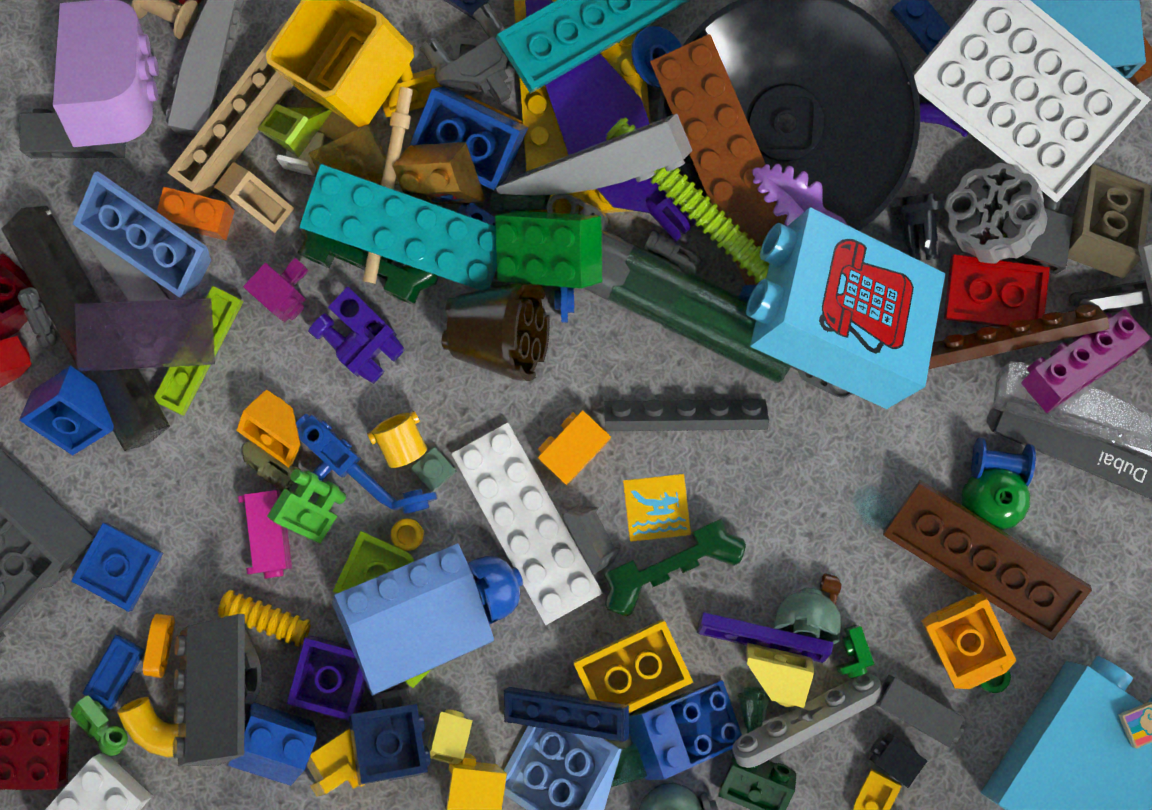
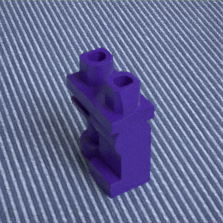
M347 286L328 306L338 318L352 329L347 337H344L332 328L334 320L327 313L322 314L311 325L308 332L315 339L324 337L335 349L336 357L357 377L360 375L374 384L385 372L373 361L382 351L394 362L405 349L395 337L397 334Z

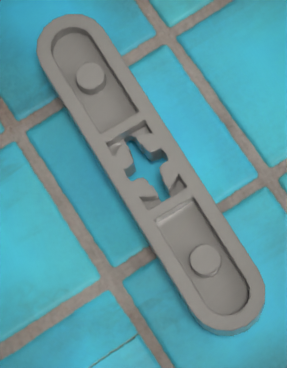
M867 673L857 676L805 703L804 708L797 707L769 721L767 724L742 735L735 741L732 748L737 764L746 768L758 766L876 704L881 700L884 693L879 677Z

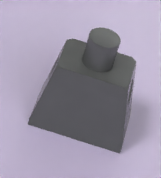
M1043 193V204L1048 218L1044 233L1037 236L1032 243L1031 250L1017 259H1008L1023 264L1050 267V273L1057 274L1066 269L1073 220L1070 216L1058 213L1062 198L1056 203ZM1028 214L1024 216L1022 220H1029L1032 217H1034L1035 214Z

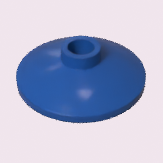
M650 26L641 30L635 36L631 49L633 64L638 74L651 86L662 89L650 61L682 47L676 36L665 28Z

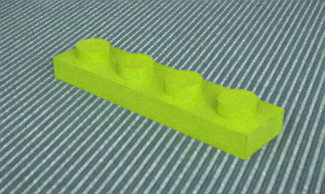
M215 286L211 287L152 401L185 416L244 301Z

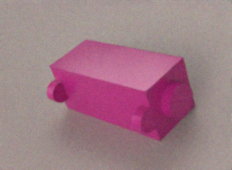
M279 490L238 496V503H245L253 566L246 568L247 575L263 573L264 579L284 576L283 570L292 569L288 529L267 517L282 493Z

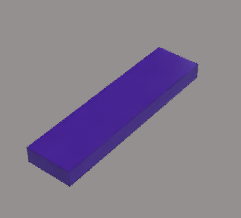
M703 612L697 628V633L700 635L743 645L751 643L811 657L813 661L821 663L828 659L833 649V642L705 612Z

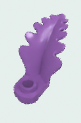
M765 164L762 168L755 167L752 170V174L755 177L753 183L760 184L758 191L760 193L768 192L764 200L768 203L777 201L773 213L776 216L787 215L784 223L785 226L790 225L810 207L846 224L842 217L823 207L822 184L816 181L808 186V174L805 171H802L793 179L794 168L792 166H787L783 173L780 164H775L771 170L769 164Z

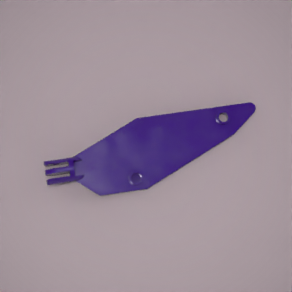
M525 0L526 17L548 6L553 1ZM601 54L594 56L545 85L568 155L607 141L606 134L621 118L626 117L628 119L627 124L629 126L634 125L636 129L650 124L641 98ZM651 177L641 182H637L633 178L622 183L597 189L613 208L650 213L675 242L681 238V233L686 234L691 229L690 225L695 226L696 220L694 218L690 220L688 218L689 214L686 211H680L682 207L679 204L675 206L673 204L674 199L672 197L667 198L665 196L667 193L664 190L660 191L657 183L652 184L650 182Z

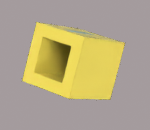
M448 709L445 712H440L434 718L427 745L430 758L446 763L459 764L464 759L473 720L464 718L465 715L456 710Z

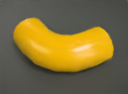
M149 697L138 698L118 709L117 713L123 727L136 744L149 753L167 758L173 757V741L175 737H178L179 723L170 724L161 720L155 713Z

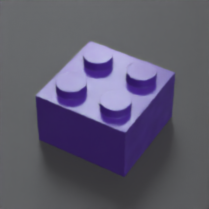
M316 636L306 637L303 642L287 704L349 720V715L359 713L367 683L351 647Z

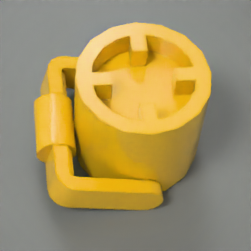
M415 411L390 417L367 433L372 445L378 444L390 468L407 465L420 458L427 451L426 444L416 426V423L420 422Z

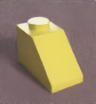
M747 643V665L769 698L785 707L798 706L804 708L814 675L812 658Z

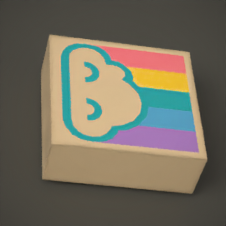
M1147 702L1118 714L1133 748L1137 749L1152 742V702Z

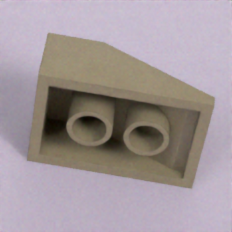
M1092 164L1088 169L1072 216L1073 223L1068 259L1124 279L1141 260L1138 246L1145 244L1151 185Z

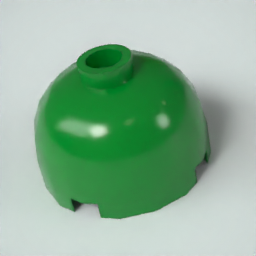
M984 469L980 478L976 479L972 476L967 484L964 485L961 503L963 507L1003 531L1013 528L1025 518L1030 508L1031 495L1028 486L1018 473L1006 469Z

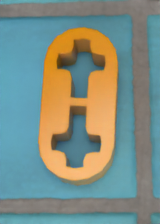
M156 613L152 619L143 662V674L145 676L162 678L166 672L175 626L174 616Z

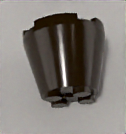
M518 282L449 298L445 306L448 318L447 329L443 332L441 340L443 349L449 350L455 359L513 380H534L536 378L534 370L538 362H544L549 342L550 316L544 314L541 299H544L546 295L541 285Z

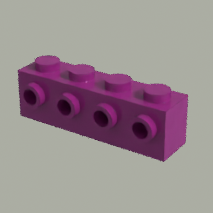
M1123 309L1114 316L1110 312L1106 314L1108 316L1109 329L1073 337L1072 344L1061 343L1049 354L1051 356L1049 359L1045 360L1043 357H1040L1027 368L1029 374L1021 384L1046 413H1049L1136 354L1151 339L1126 309Z

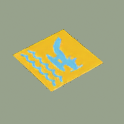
M684 474L623 480L630 542L691 535Z

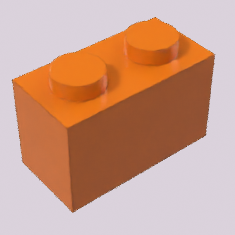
M163 187L156 212L182 230L226 241L235 210L224 201Z

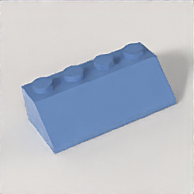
M98 171L93 174L73 225L179 298L201 283L211 262L207 246Z

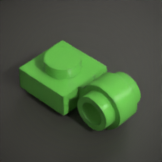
M89 695L76 703L71 715L90 739L96 738L98 747L103 754L108 756L119 754L128 741L125 730L119 726L108 727L106 724L109 720L107 719L104 707L99 702H94Z

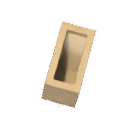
M234 162L214 186L215 189L274 233L277 232L294 209V207L249 170Z

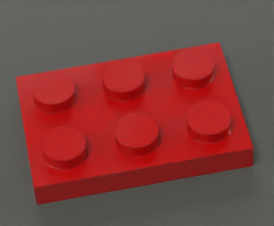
M953 254L950 258L944 319L1003 327L1008 326L1015 320L1024 319L1030 321L1042 318L1045 315L1050 267L1001 260L995 264L979 262L977 257Z

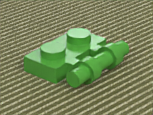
M295 469L291 473L290 478L291 481L298 484L296 491L292 492L284 488L267 517L273 522L321 544L337 518V515L330 511L334 502L342 504L346 499V494L339 490L338 485L329 481L323 482L319 480L316 474L310 471L303 472ZM313 492L319 495L315 503L309 500Z

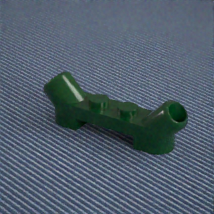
M301 228L304 241L298 251L299 255L329 269L334 258H337L365 270L368 254L362 252L363 249ZM381 256L377 276L387 280L383 289L388 295L415 305L421 290L437 284V275L409 265L402 267L392 265V259Z
M722 518L691 532L696 545L641 571H638L634 560H631L604 573L603 575L610 587L605 606L607 610L628 617L633 614L643 585L651 582L652 587H655L670 580L668 573L680 568L682 573L696 568L700 565L698 559L704 556L735 566L742 560L746 543L743 538L727 532Z

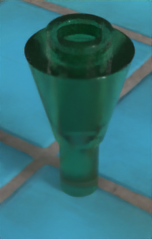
M746 687L744 692L739 693L737 696L745 728H747V733L763 725L770 698L767 693H764L763 688Z

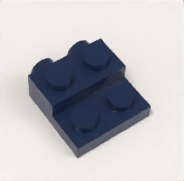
M417 704L356 713L348 716L358 785L415 777L428 772L427 766H430L431 762L428 747L423 744L422 733L425 731L423 714L421 712L418 713Z

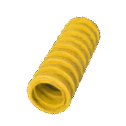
M231 589L223 595L217 611L220 618L245 614L247 628L252 629L256 627L257 632L266 631L267 636L274 634L276 639L281 640L284 638L285 643L288 644L295 642L296 647L303 645L304 639L309 634L311 628L310 619L303 621L299 615L292 617L289 611L282 613L281 608L274 610L270 604L264 606L260 600L253 602L252 597L245 599L244 594L238 593V595H235L234 590Z

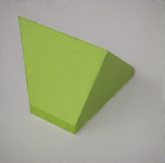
M275 104L258 130L299 158L332 111L326 107H283Z

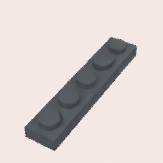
M766 399L604 401L605 431L768 430L769 426Z

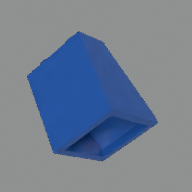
M254 702L250 705L245 716L244 755L228 761L227 766L291 786L304 772L317 738L315 724L311 720Z

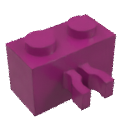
M294 258L284 272L279 275L265 262L243 287L285 323L288 319L294 320L304 309L303 303L306 298L294 288V285L309 270Z

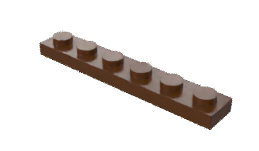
M1081 305L1074 311L1065 313L1050 312L1039 319L1030 321L1024 319L1015 320L1008 326L999 328L984 327L977 330L976 333L968 335H949L944 340L933 342L929 369L1109 329L1108 316L1098 305Z

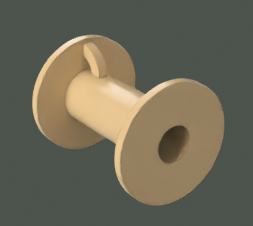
M133 0L131 5L138 19L143 18L147 12H150L173 23L174 36L178 39H183L188 35L198 14V3L195 0H188L183 6L169 0Z

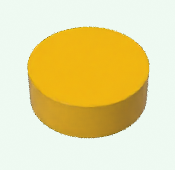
M401 519L391 529L392 543L402 550H415L423 542L424 530L416 520Z

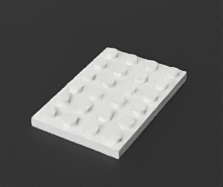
M974 0L913 73L918 92L1006 163L1012 164L1016 170L1022 173L1031 174L1039 184L1041 191L1056 203L1151 100L1031 0Z

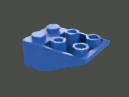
M723 680L655 703L629 714V734L645 780H665L727 752L733 748L735 741L742 736Z

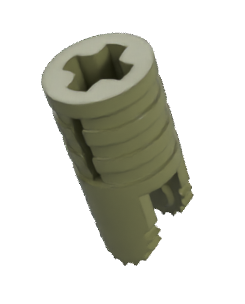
M247 441L242 447L244 462L257 471L259 477L264 478L265 481L271 483L272 486L278 488L281 492L284 488L290 489L293 485L292 483H294L290 478L291 473L295 469L301 470L300 468L295 467L293 464L288 468L251 441Z

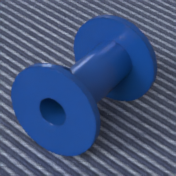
M979 437L973 448L971 475L978 479L982 476L984 469H1006L1018 473L1028 486L1032 481L1035 470V447L1032 444H1027L1022 455L986 450L985 439Z

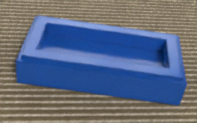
M115 635L82 694L85 696L89 695L91 699L108 709H113L146 650L120 635Z

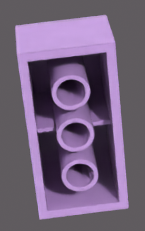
M120 0L60 3L53 107L72 146L81 147L124 143L139 137L147 130L153 118V101L158 100V90L154 76L159 75V68L156 57L151 54L149 37L143 33L135 10L129 4Z

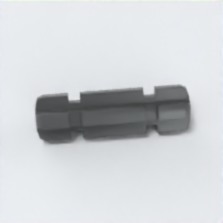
M33 287L22 289L19 291L18 299L21 306L26 308L24 313L33 332L38 334L36 339L39 346L46 348L55 345L58 337L54 329L50 328L52 324L42 302L38 301L40 297L37 290Z

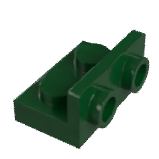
M733 753L731 764L719 788L718 797L750 810H786L795 792L796 772L782 763H774L769 760L755 767H742L737 764Z

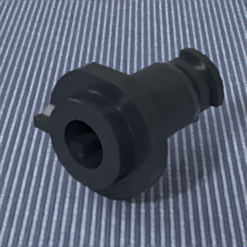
M935 193L899 198L900 206L892 207V215H903L905 243L909 250V256L921 260L918 224H922L926 260L940 258V254H937L936 249L938 234L935 210L945 209L944 200L936 201Z

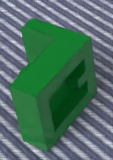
M853 625L844 628L846 637L842 638L843 646L848 657L853 656L854 660L836 666L838 673L842 675L848 674L849 678L866 674L868 672L866 667L875 664L862 626Z

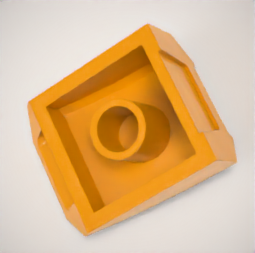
M982 593L967 596L958 602L932 612L921 621L955 689H971L1006 673L1016 662V658L990 603Z

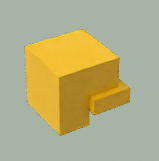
M350 728L311 753L306 766L316 782L310 785L316 797L329 793L346 780H348L352 789L357 786H363L358 785Z
M465 753L464 759L459 764L449 763L448 770L451 773L446 810H502L507 773L497 764L476 762L477 759L472 754Z

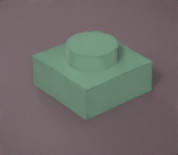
M433 447L411 467L412 471L431 492L436 491L457 472L436 447Z

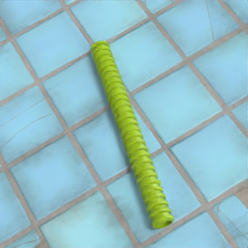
M626 117L621 118L606 134V140L635 130L636 127L634 125L629 126ZM665 167L654 171L655 175L651 177L650 181L652 184L657 183L659 185L658 189L660 191L664 190L667 193L665 195L667 198L672 197L674 199L673 204L675 206L679 204L682 207L680 211H686L689 214L688 218L690 220L694 218L696 220L695 225L697 227L701 225L704 228L702 232L705 234L708 232L711 235L710 239L712 241L716 239L719 242L717 246L719 248L723 246L726 249L724 253L727 255L731 254L734 262L739 261L741 263L739 267L741 269L746 268L748 270L746 274L748 276L753 275L756 283L766 279L770 263L761 260V246L756 247L754 245L755 241L752 238L750 240L747 239V233L745 231L741 233L739 231L740 226L738 224L734 226L731 223L733 220L730 217L727 219L724 216L725 212L723 210L719 212L716 209L718 205L716 203L712 205L709 202L710 198L702 195L703 191L701 189L697 191L694 188L695 183H689L687 181L688 177L686 175L682 176L679 173L681 171L679 168L666 171Z

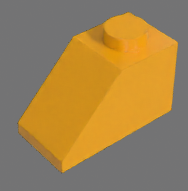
M266 389L243 410L236 431L289 468L293 464L300 447L293 408L285 403L283 399Z

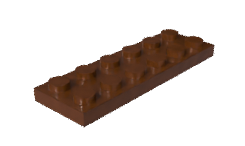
M921 480L915 485L883 531V536L977 594L982 593L989 602L1052 641L1092 591L1091 585Z

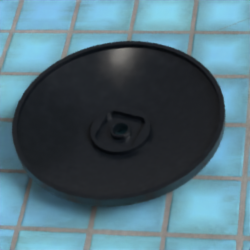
M737 0L711 15L688 37L683 46L711 34L765 164L770 165V170L775 164H780L782 173L787 166H792L794 168L793 179L802 171H805L808 174V186L816 181L822 184L823 207L842 217L848 226L858 231L862 230L875 220L896 196L907 178L918 146L920 133L919 94L913 72L899 44L876 18L848 0ZM661 91L657 121L673 115L663 91ZM791 114L796 119V126L791 132L785 133L779 130L777 121L781 115ZM689 154L684 159L685 164L678 167L681 170L679 173L682 176L686 175L689 183L694 182V188L697 191L701 189L703 191L702 195L706 197V191Z

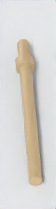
M400 87L396 111L391 114L389 126L392 127L381 183L382 186L393 190L396 181L393 165L401 155L405 130H409L411 116L408 113L413 90L405 87ZM368 252L363 281L376 284L381 259L380 255Z

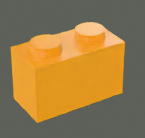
M583 410L578 415L572 412L560 425L564 430L555 439L549 436L538 448L541 452L538 460L566 486L611 440V436Z

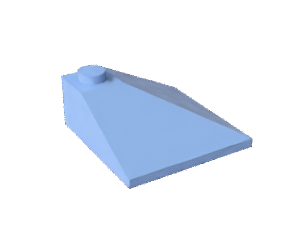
M528 726L504 769L507 773L504 795L526 810H604L622 749L604 738Z

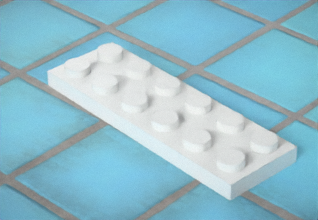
M509 423L500 426L452 453L454 460L513 567L519 570L523 579V585L545 625L603 594Z

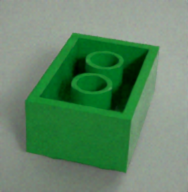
M515 211L495 215L497 281L524 282L535 285L580 289L602 283L601 216Z

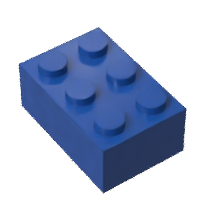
M441 86L431 90L409 146L466 142L480 184L496 190V187L506 181L529 127Z

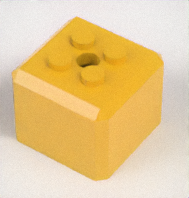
M301 0L266 52L267 64L299 91L357 127L368 125L414 58L413 46L380 12L358 0Z

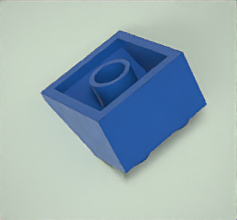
M71 365L31 391L19 421L72 456L109 434L114 428L98 385Z

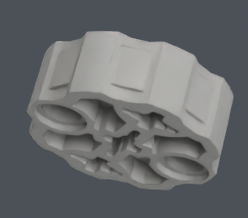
M996 163L986 169L975 168L964 175L959 186L948 195L945 203V210L949 221L948 229L960 250L976 256L979 262L994 264L1005 258L1017 259L1030 251L1032 243L1037 236L1044 233L1048 219L1039 184L1031 174L1022 173L1016 170L1012 164ZM970 207L967 211L958 213L962 208ZM1028 214H1035V216L1029 220H1022V218ZM1003 232L1008 236L1007 238L1003 237Z

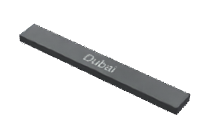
M1004 402L992 432L1024 446L1032 444L1038 452L1152 500V462L1013 403Z

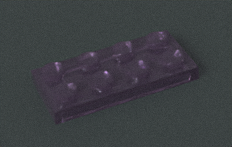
M211 298L75 304L78 371L215 365Z

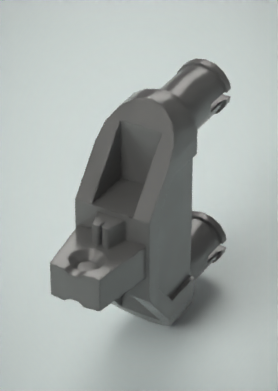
M490 4L483 5L485 10L483 11L481 7L474 12L473 17L489 38L456 60L450 59L437 37L430 39V45L426 41L420 47V50L436 70L434 73L435 79L441 86L473 92L481 90L483 93L489 91L500 105L510 98L511 91L504 82L508 79L505 72L508 58L495 38L498 33L509 27L502 24Z

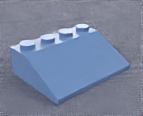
M458 543L335 594L333 598V608L372 696L494 642L473 574Z

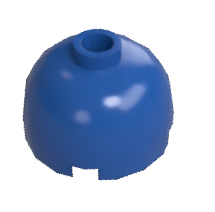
M484 556L468 562L489 624L511 614L518 606L520 600L519 586L523 585V579L519 570L516 567L511 568L506 561L497 556Z

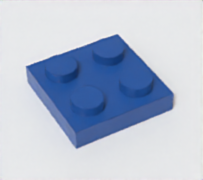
M102 523L71 582L130 612L133 611L163 552L108 523Z

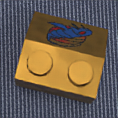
M466 142L411 145L393 165L404 194L432 204L474 203L485 200Z

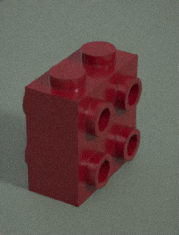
M70 717L0 718V790H57L68 785Z

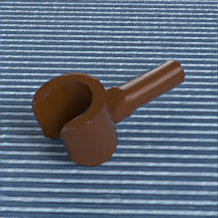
M825 573L822 576L820 591L829 593L828 598L836 605L837 595L840 593L842 584L837 576Z

